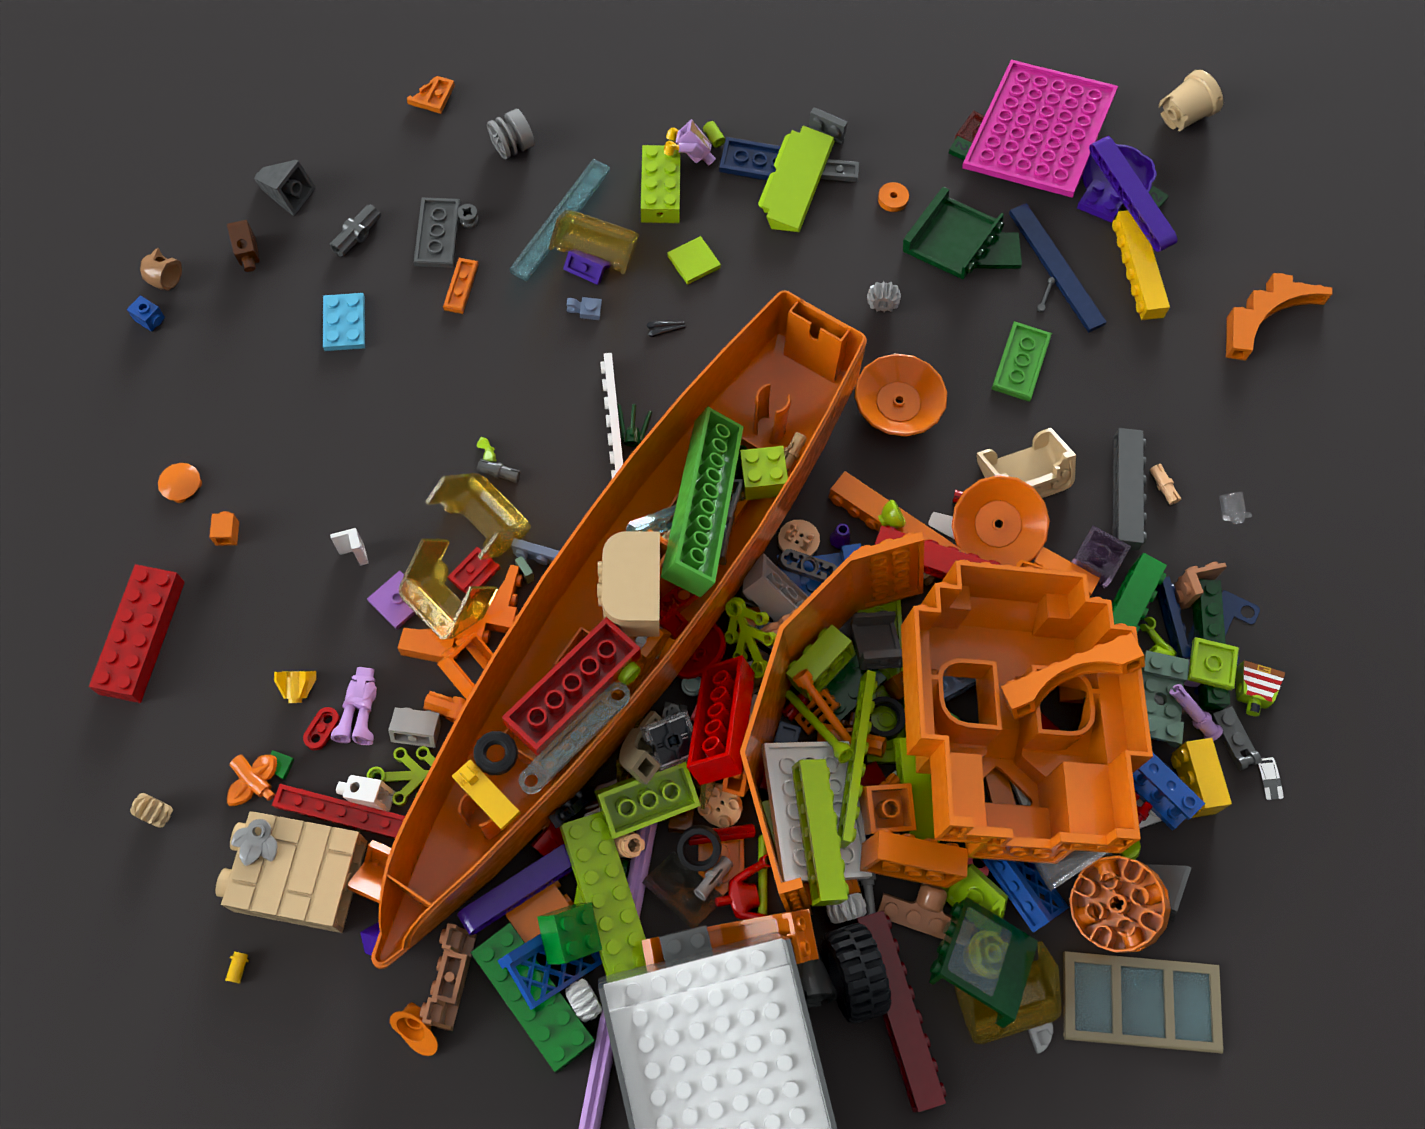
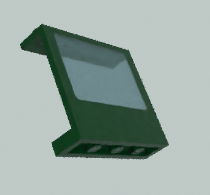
M966 897L960 903L956 902L951 908L950 915L952 917L944 928V940L939 944L937 948L938 957L930 968L932 974L929 983L934 985L941 978L945 979L998 1012L995 1024L1005 1028L1016 1020L1039 941Z

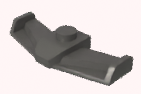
M734 479L733 490L735 491L729 504L719 565H726L727 563L726 556L735 519L734 513L741 493L745 491L743 479Z

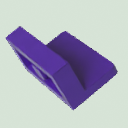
M577 248L568 252L563 270L598 285L601 283L605 269L609 268L611 263Z

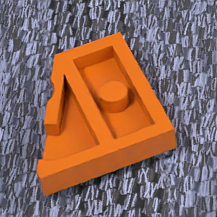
M436 76L428 84L419 88L420 92L415 96H408L407 103L441 114L455 87L454 80Z

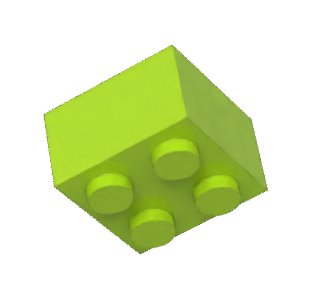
M774 446L740 450L745 499L777 497L788 479L784 447Z

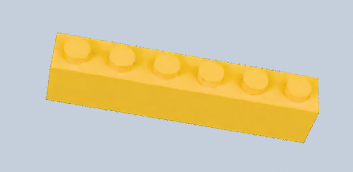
M1118 211L1115 220L1112 222L1113 231H1116L1117 245L1121 248L1122 262L1125 263L1127 269L1126 276L1131 283V294L1136 300V311L1140 314L1141 320L1164 318L1170 305L1152 245L1129 211Z

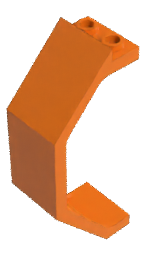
M809 909L777 913L707 927L712 948L778 932L791 939L796 964L819 959ZM659 937L642 940L646 965L664 961Z

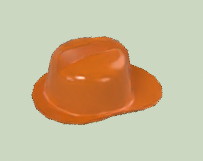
M411 1002L403 1011L394 1012L390 1016V1024L415 1052L425 1056L434 1055L438 1049V1043L431 1031V1025L422 1023L423 1018L420 1017L421 1007Z

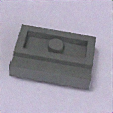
M813 107L810 112L809 128L834 137L835 142L842 145L845 140L847 121Z

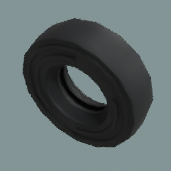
M491 731L484 734L474 747V759L477 766L489 775L507 773L514 767L518 758V748L515 741L508 734L501 731ZM501 745L505 749L504 758L498 762L490 761L486 756L489 747Z

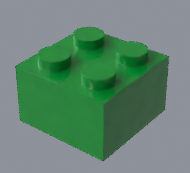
M592 902L573 904L537 916L548 965L566 964L602 950Z

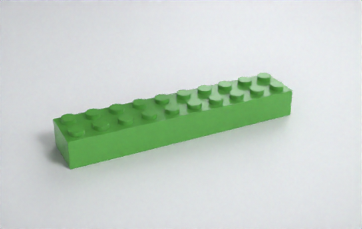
M708 406L694 421L661 578L700 598L716 581L744 427Z

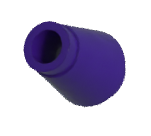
M839 524L830 535L831 544L838 549L850 544L849 527L846 524Z

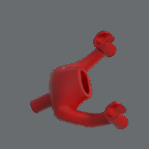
M768 853L761 856L759 862L747 867L728 882L729 895L716 897L715 904L717 907L731 905L735 917L741 920L767 916L762 913L749 912L759 907V895L755 883H745L743 881L758 871L771 867V865L765 862V858L769 857Z

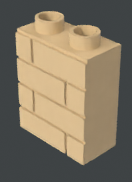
M250 811L246 823L238 822L233 829L230 848L237 851L232 869L224 868L220 872L216 883V896L223 897L221 905L236 913L343 933L354 893L348 890L347 885L361 867L368 841L357 831ZM264 819L270 824L271 836L277 841L276 857L273 861H269L260 855L255 862L245 866L240 859V847L231 845L232 837L237 830L248 827L253 820ZM257 827L255 833L259 836L262 830L260 827Z

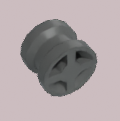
M464 204L459 207L458 216L461 226L466 229L476 227L479 223L476 207L472 204Z

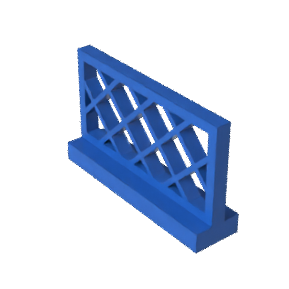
M982 859L1032 932H1035L1069 908L1038 863L1027 862L1029 865L1027 867L1021 861ZM1026 874L1031 876V881L1026 879ZM1038 880L1043 884V887L1038 885ZM1039 893L1044 895L1045 900L1040 898ZM1052 900L1055 901L1058 907L1052 905Z
M541 934L498 960L502 969L505 967L508 969L531 1010L602 964L599 952L591 954L595 961L592 965L583 962V957L568 962L577 966L575 976L565 973L567 963L561 964L560 971L550 968L551 965L547 964V959L545 966L536 964L537 953L545 955ZM522 964L529 967L527 978L519 974L516 966ZM534 969L544 972L542 983L532 980ZM549 974L559 977L558 987L548 985ZM531 985L541 988L540 998L536 1001L530 993Z

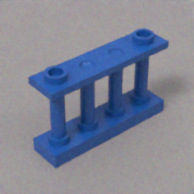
M1154 753L1150 760L1133 773L1135 793L1140 796L1139 798L1143 802H1148L1152 805L1151 810L1172 831L1185 818L1191 819L1205 804Z

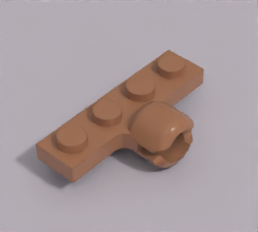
M924 883L920 886L917 899L914 902L883 893L877 911L884 910L885 915L889 916L891 922L943 940L945 937L943 933L944 928L952 917L943 912L947 899L946 890L939 886ZM963 920L955 944L965 946L968 943L973 923Z

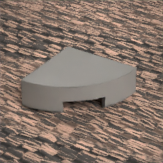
M1052 1022L1028 1030L1037 1054L1044 1051L1051 1042L1053 1035Z

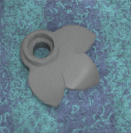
M264 819L253 820L248 827L237 830L231 841V845L240 847V859L245 866L255 862L260 855L266 860L273 861L277 854V841L271 836V826ZM257 827H260L262 830L259 836L255 833Z

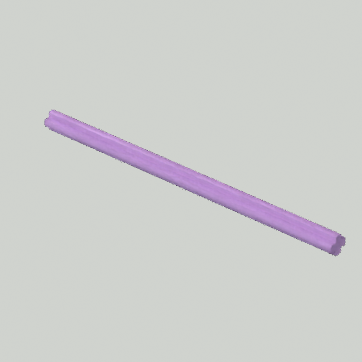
M652 752L651 756L655 759V755ZM657 823L636 830L641 839H644L645 848L639 856L631 858L627 882L639 918ZM603 1008L600 1015L579 1129H600L613 1061V1052Z

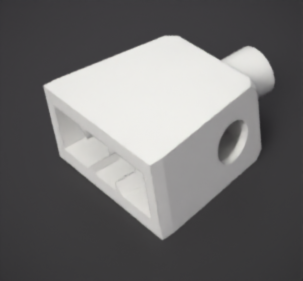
M350 775L347 782L339 781L336 787V793L343 795V798L349 802L390 812L393 803L392 796L396 793L382 780Z

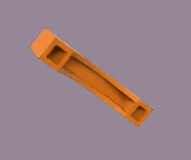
M1132 633L1121 635L1106 644H1098L1089 651L1076 653L1067 660L1054 662L1040 671H1032L1027 676L1018 680L1008 681L1005 685L1001 686L1003 698L1015 720L1035 712L1049 692L1071 678L1091 673L1125 675L1145 667V657Z

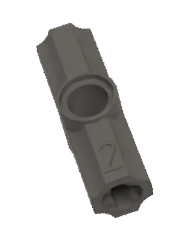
M370 204L366 205L354 219L348 218L343 224L341 233L329 244L331 249L337 255L344 256L357 242H363L368 236L369 229L381 217L380 212Z

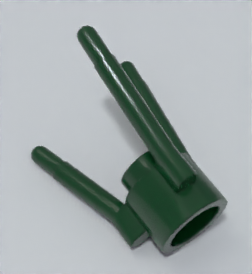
M618 404L621 441L624 442L625 446L637 447L644 439L652 411H648L640 432L639 428L635 427L636 404H632L630 427H627V430H625L621 405Z

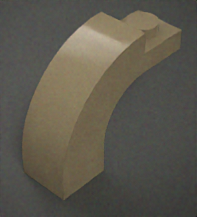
M650 711L638 728L631 729L623 742L619 754L620 764L638 782L648 784L661 766L651 756L652 747L645 731L646 728L665 722L655 711Z

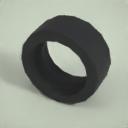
M881 696L873 699L872 701L875 702L874 710L880 706L891 708L897 715V723L889 731L878 730L872 724L869 734L885 737L887 741L896 738L904 728L905 710L902 704L894 698Z
M693 825L687 828L680 836L677 845V853L681 863L688 869L696 872L712 868L718 862L722 850L721 839L718 833L705 825ZM701 834L707 836L713 844L712 855L705 861H695L686 852L687 841L694 835Z

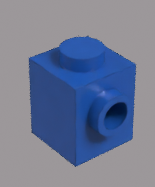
M141 295L127 309L135 322L151 332L165 318L158 306Z

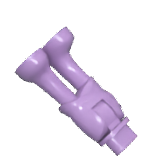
M357 667L356 675L352 676V680L347 688L345 701L342 706L344 708L339 725L331 733L333 741L350 743L352 737V740L357 744L368 746L373 744L374 735L368 730V719L377 690L375 678H373L374 669ZM356 708L359 709V713L352 733L351 726Z

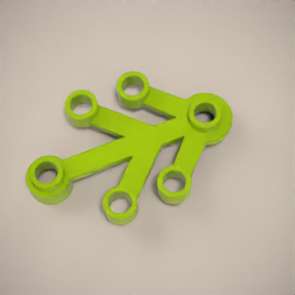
M734 597L726 604V613L730 617L728 631L725 633L726 642L728 644L737 643L733 658L743 655L746 661L748 659V655L745 652L747 643L754 660L751 668L755 673V678H763L768 662L763 660L754 638L762 641L766 646L774 645L776 634L774 632L766 633L749 625L746 618L754 620L758 626L766 625L769 622L768 614L766 612H755L746 607L742 598ZM738 624L740 626V633L736 631Z
M425 746L417 749L416 756L418 759L426 761L432 766L435 757L431 755L430 750ZM403 747L395 749L393 756L396 761L402 762L411 771L384 772L380 767H372L367 772V778L374 779L375 775L380 774V780L383 782L409 781L400 791L392 796L393 803L399 807L406 804L407 797L424 781L429 770H423ZM403 751L405 755L402 758H398L397 754ZM421 751H427L425 757H420ZM398 796H403L402 802H396Z

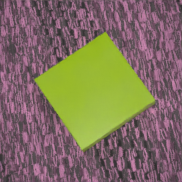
M701 236L667 252L668 258L687 285L721 268L720 262Z
M1195 637L1192 641L1187 680L1232 691L1235 685L1239 647Z

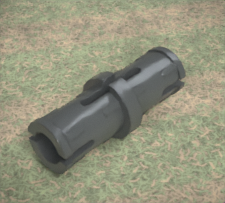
M481 458L477 465L478 472L492 475L495 479L502 478L518 483L521 475L520 470L509 468L500 462L497 464Z

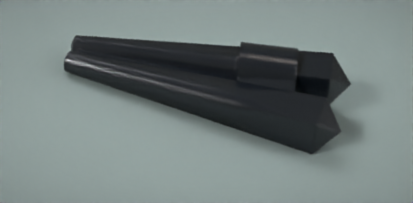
M654 321L646 325L649 329L654 328L648 334L650 337L686 327L684 325L685 322Z

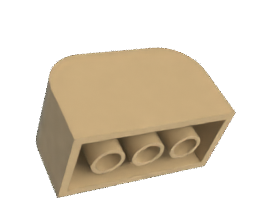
M625 531L614 534L604 545L602 561H598V606L603 608V617L611 620L627 636L659 637L660 532Z

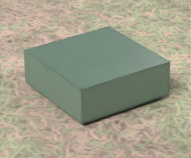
M522 556L515 559L516 566H519L520 573L527 584L533 582V571Z

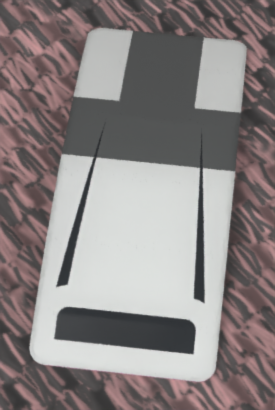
M1261 758L1262 762L1258 765L1263 779L1266 799H1282L1283 790L1274 758Z

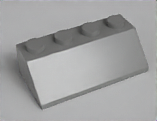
M764 553L758 558L743 579V593L748 600H753L758 605L760 611L766 612L773 622L779 621L783 615L790 614L792 610L798 608L808 598Z

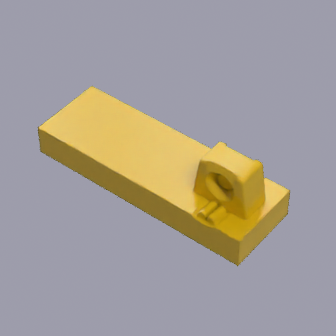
M471 759L452 775V778L501 830L521 814Z

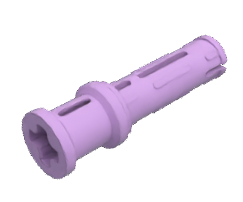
M1181 684L1173 686V689H1170V695L1175 698L1193 719V726L1201 730L1204 734V739L1212 738L1215 741L1222 735V727L1213 722L1210 713L1204 712Z

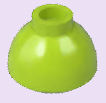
M894 500L887 502L882 509L881 515L878 516L884 527L902 528L906 524L903 514Z

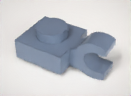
M582 297V301L579 302L577 299L567 298V312L580 313V318L600 320L602 299Z

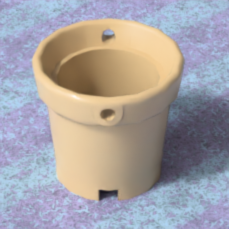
M1194 70L1185 77L1181 85L1160 100L1159 108L1163 106L1164 109L1160 114L1164 122L1171 129L1178 127V131H1181L1196 121L1221 111L1223 106L1221 89L1209 73L1203 70Z

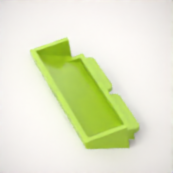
M802 126L800 133L792 130L791 134L785 136L774 163L776 171L769 175L758 202L759 207L763 209L764 213H768L766 217L771 229L800 232L835 142L834 137L806 126Z

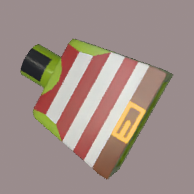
M1245 660L1237 666L1236 699L1247 703L1246 714L1259 716L1261 708L1267 709L1275 702L1285 672Z

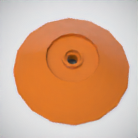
M891 354L878 357L864 367L855 386L854 398L860 414L871 426L889 435L907 437L924 433L938 423L946 409L947 390L941 375L929 363L911 355Z
M996 475L978 480L963 492L954 507L952 530L956 545L965 552L976 554L981 559L987 561H997L1001 565L1011 564L1016 566L1020 559L1030 562L1038 556L1047 541L1050 520L1046 504L1034 487L1017 477ZM996 520H1000L1002 522V526L1000 528H997L995 526Z

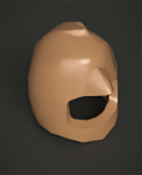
M157 248L152 254L145 256L141 260L140 272L142 279L160 290H170L176 286L181 278V261L174 258H165L160 249Z

